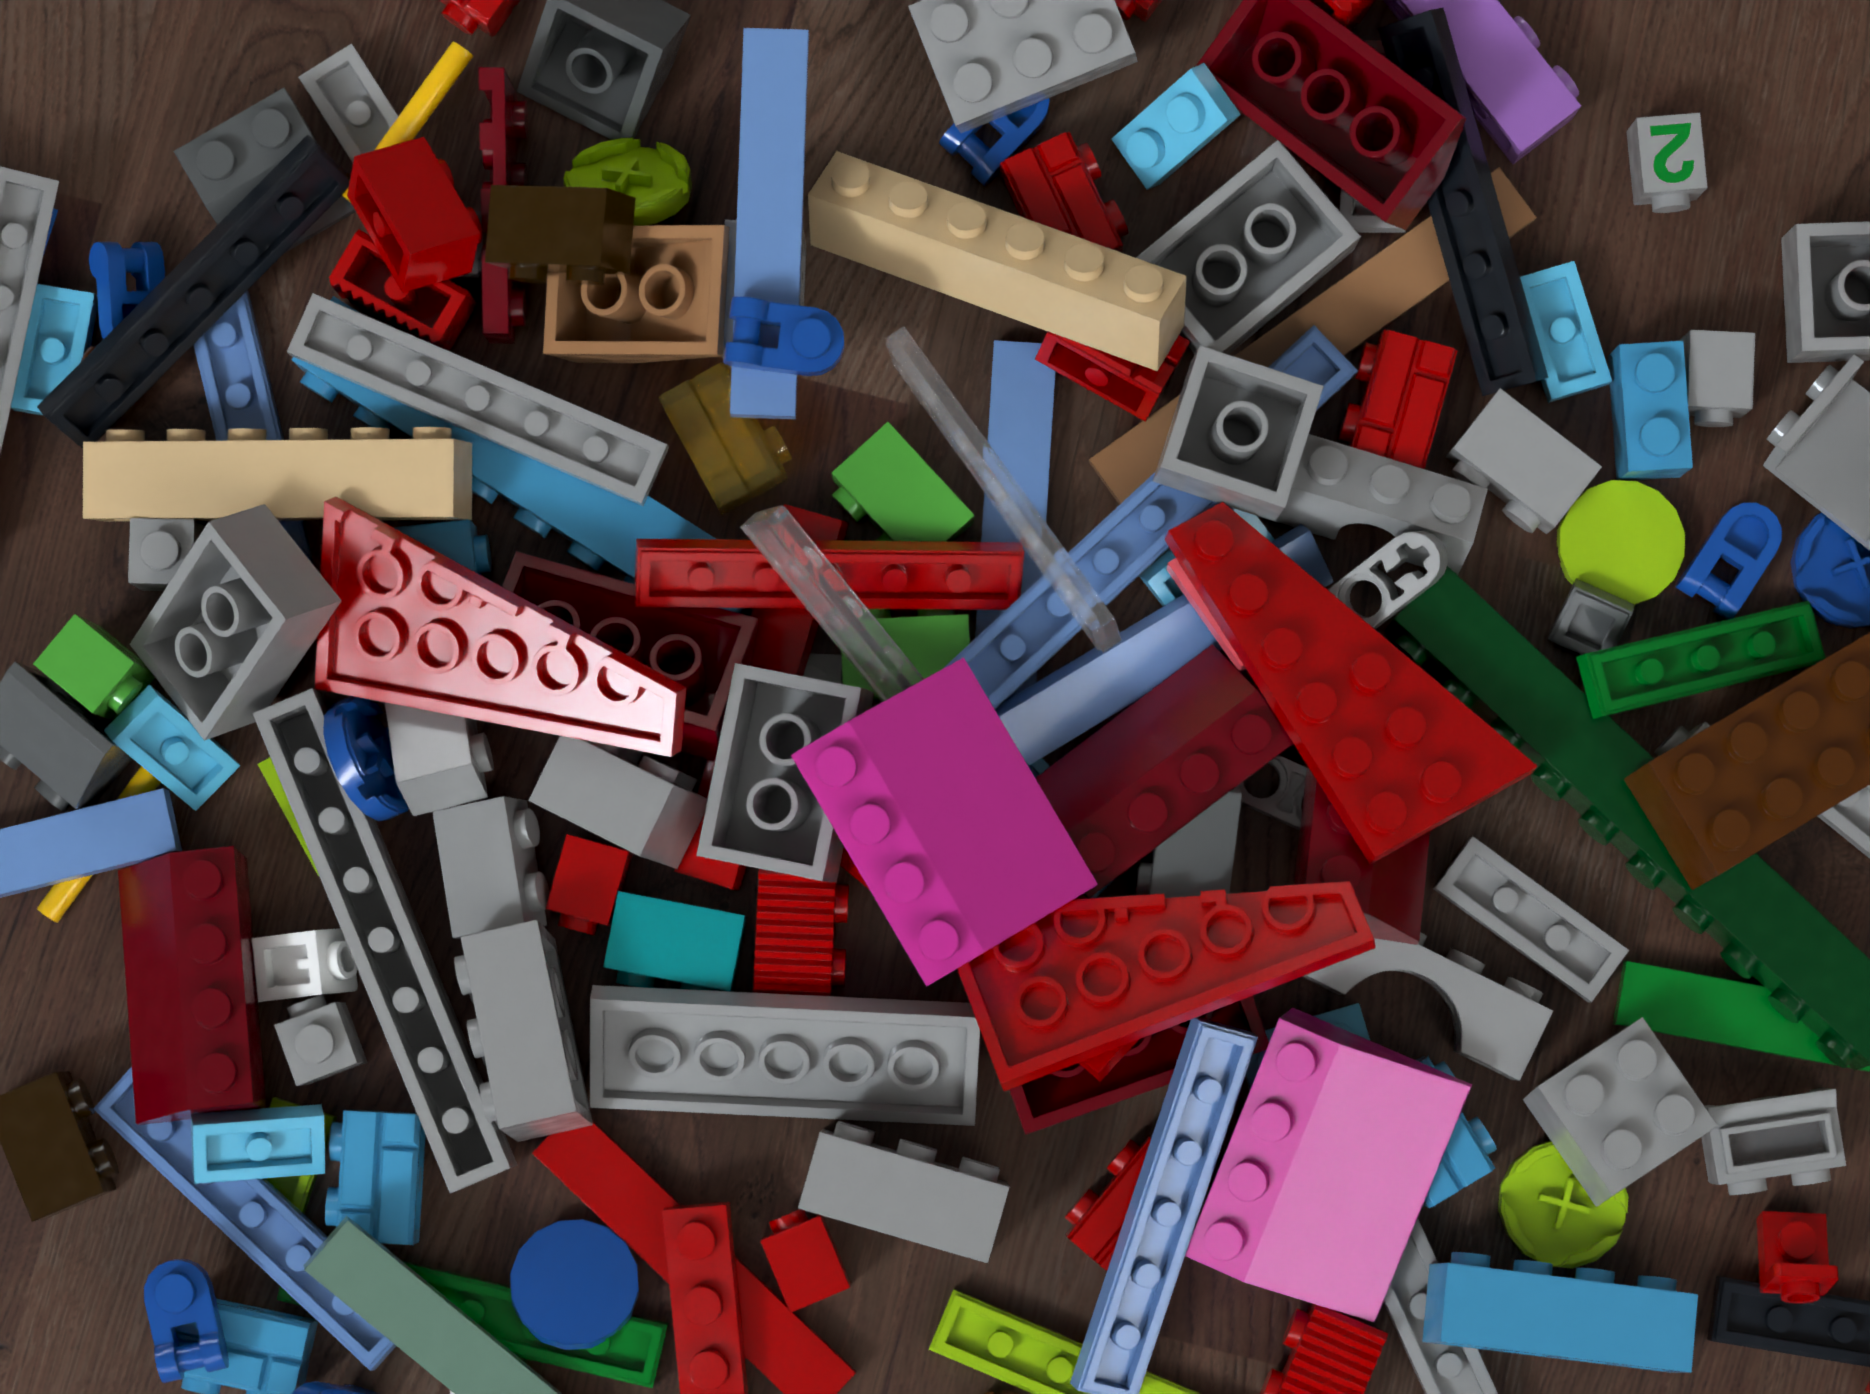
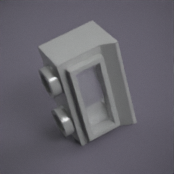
M1818 1088L1812 1089L1807 1093L1760 1097L1750 1099L1747 1102L1720 1106L1705 1105V1108L1718 1125L1701 1137L1708 1182L1716 1185L1727 1184L1729 1195L1768 1190L1766 1178L1791 1174L1793 1186L1831 1181L1830 1168L1846 1166L1837 1112L1836 1089Z

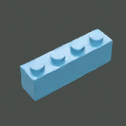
M1452 1252L1451 1263L1429 1264L1422 1342L1669 1373H1692L1698 1294L1677 1292L1676 1279L1639 1275L1637 1286L1614 1284V1271L1592 1268H1576L1575 1279L1552 1276L1553 1264L1529 1260H1514L1513 1271L1490 1268L1491 1256L1465 1252Z

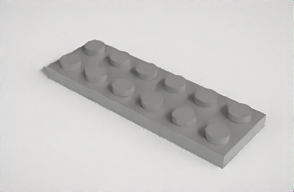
M592 985L590 996V1108L975 1126L980 1028L971 1004L961 1002Z

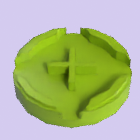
M633 138L604 141L583 150L572 160V169L565 171L563 178L564 187L609 188L635 197L633 226L656 224L675 215L688 203L692 189L691 169L684 155L668 144L656 142V149L641 147V140Z
M1610 480L1587 489L1563 516L1557 529L1560 565L1565 578L1572 585L1577 578L1636 605L1653 599L1675 579L1685 557V531L1677 510L1658 490L1638 481Z
M1550 1140L1529 1147L1510 1164L1500 1184L1498 1212L1506 1235L1522 1254L1538 1262L1551 1263L1554 1267L1573 1269L1597 1261L1616 1245L1623 1231L1622 1227L1625 1223L1626 1213H1628L1629 1196L1626 1188H1624L1596 1207Z

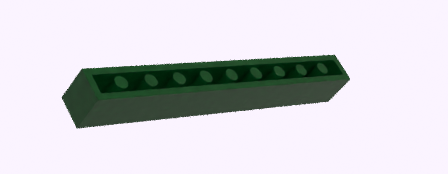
M1447 566L1444 575L1438 582L1409 603L1385 629L1384 632L1393 639L1391 643L1419 667L1422 666L1444 688L1538 766L1531 774V779L1535 785L1551 799L1560 801L1563 798L1581 815L1578 819L1580 826L1595 841L1605 846L1610 842L1628 859L1625 866L1637 881L1651 890H1654L1656 887L1660 888L1676 903L1673 907V912L1683 924L1698 934L1706 931L1724 949L1720 952V955L1730 968L1744 978L1750 979L1754 976L1771 992L1768 996L1770 1004L1789 1021L1798 1023L1801 1020L1819 1037L1816 1041L1818 1049L1830 1061L1841 1068H1846L1849 1065L1854 1071L1870 1066V959L1756 853L1692 890L1624 781V778L1654 758L1609 716L1593 719L1586 694Z

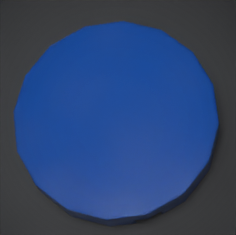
M1820 513L1810 519L1796 538L1790 562L1794 587L1803 602L1809 601L1813 613L1825 622L1849 629L1870 626V550L1826 515Z
M349 696L332 704L324 715L323 735L328 757L336 777L348 797L365 815L378 822L392 819L407 812L409 807L396 784L388 727L384 728L376 717L383 713L378 704L369 699Z
M584 1219L557 1221L536 1231L518 1250L510 1273L512 1305L522 1324L542 1343L564 1350L589 1349L605 1342L606 1338L613 1336L618 1330L620 1331L630 1320L639 1295L637 1264L627 1244L608 1227Z

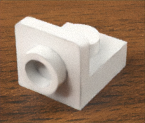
M341 928L252 938L258 1002L345 993L357 990L356 973L358 969Z

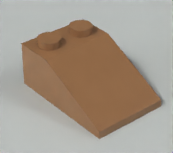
M726 225L633 226L630 275L605 274L604 285L571 283L566 281V273L548 272L543 354L576 363H647L723 356L730 227Z

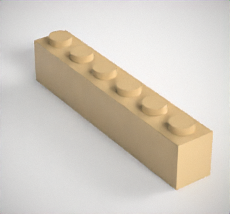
M836 151L808 193L811 246L1152 370H1159L1184 327L1186 275Z
M359 427L351 428V440H328V429L290 428L289 440H266L267 430L237 428L228 429V441H205L206 431L199 429H168L167 441H145V431L117 429L106 430L105 442H83V519L106 522H130V518L212 521L265 504L278 521H323L324 501L338 497L379 520H472V443L452 439V428L414 427L413 439H389L390 429Z

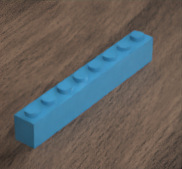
M334 296L330 300L351 310L356 311L355 309H353L352 307L345 304L344 302H342ZM295 357L292 358V361L305 372L300 380L301 384L331 403L337 394H340L359 407L353 416L368 427L388 429L392 427L409 439H413L414 427L452 428V439L472 443L473 494L490 504L494 502L498 495L519 508L513 517L516 521L543 538H546L551 529L572 542L566 552L597 572L606 563L626 576L623 581L634 584L636 539H716L650 496L647 497L644 506H641ZM745 608L722 609L742 614Z

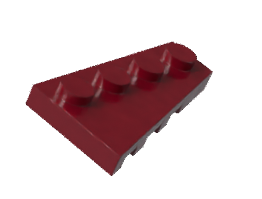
M478 67L479 90H484L491 105L490 119L484 118L483 122L479 123L480 150H482L483 166L485 170H490V181H484L481 188V215L484 233H487L491 185L528 186L526 163H516L517 139H527L528 135L527 101L517 100V94L504 67ZM483 245V334L489 344H515V326L526 325L525 288H515V281L508 279L509 269L485 262L486 245Z

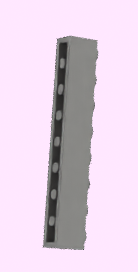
M311 688L252 714L451 1194L515 1167L517 1162L505 1133L496 1127L495 1121L488 1122L485 1117L480 1096V1084L484 1082L376 820L365 815L350 800L336 777L327 754L323 735L324 715L329 707L324 694Z

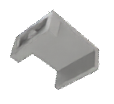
M1854 354L1840 371L1828 365L1806 392V395L1813 400V403L1801 417L1790 410L1774 428L1766 440L1773 444L1775 448L1763 466L1870 550V392L1853 380L1864 363L1862 359Z

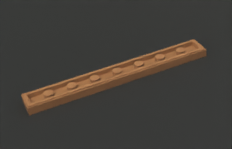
M1498 167L1491 172V177L1510 239L1533 223L1537 217L1501 168ZM1430 216L1234 357L1269 367L1313 325L1344 357L1450 282L1432 217ZM1180 395L1150 415L1146 422L1142 421L1089 459V464L1119 505L1156 472Z

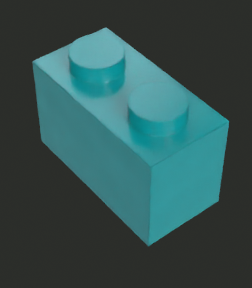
M618 891L603 967L618 970L616 983L634 987L654 988L656 978L681 982L680 989L733 992L748 917L741 914Z

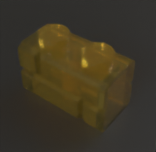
M723 362L658 397L721 515L785 482L788 477L782 464L792 459L774 425L763 431L757 418H735L730 416L731 370Z

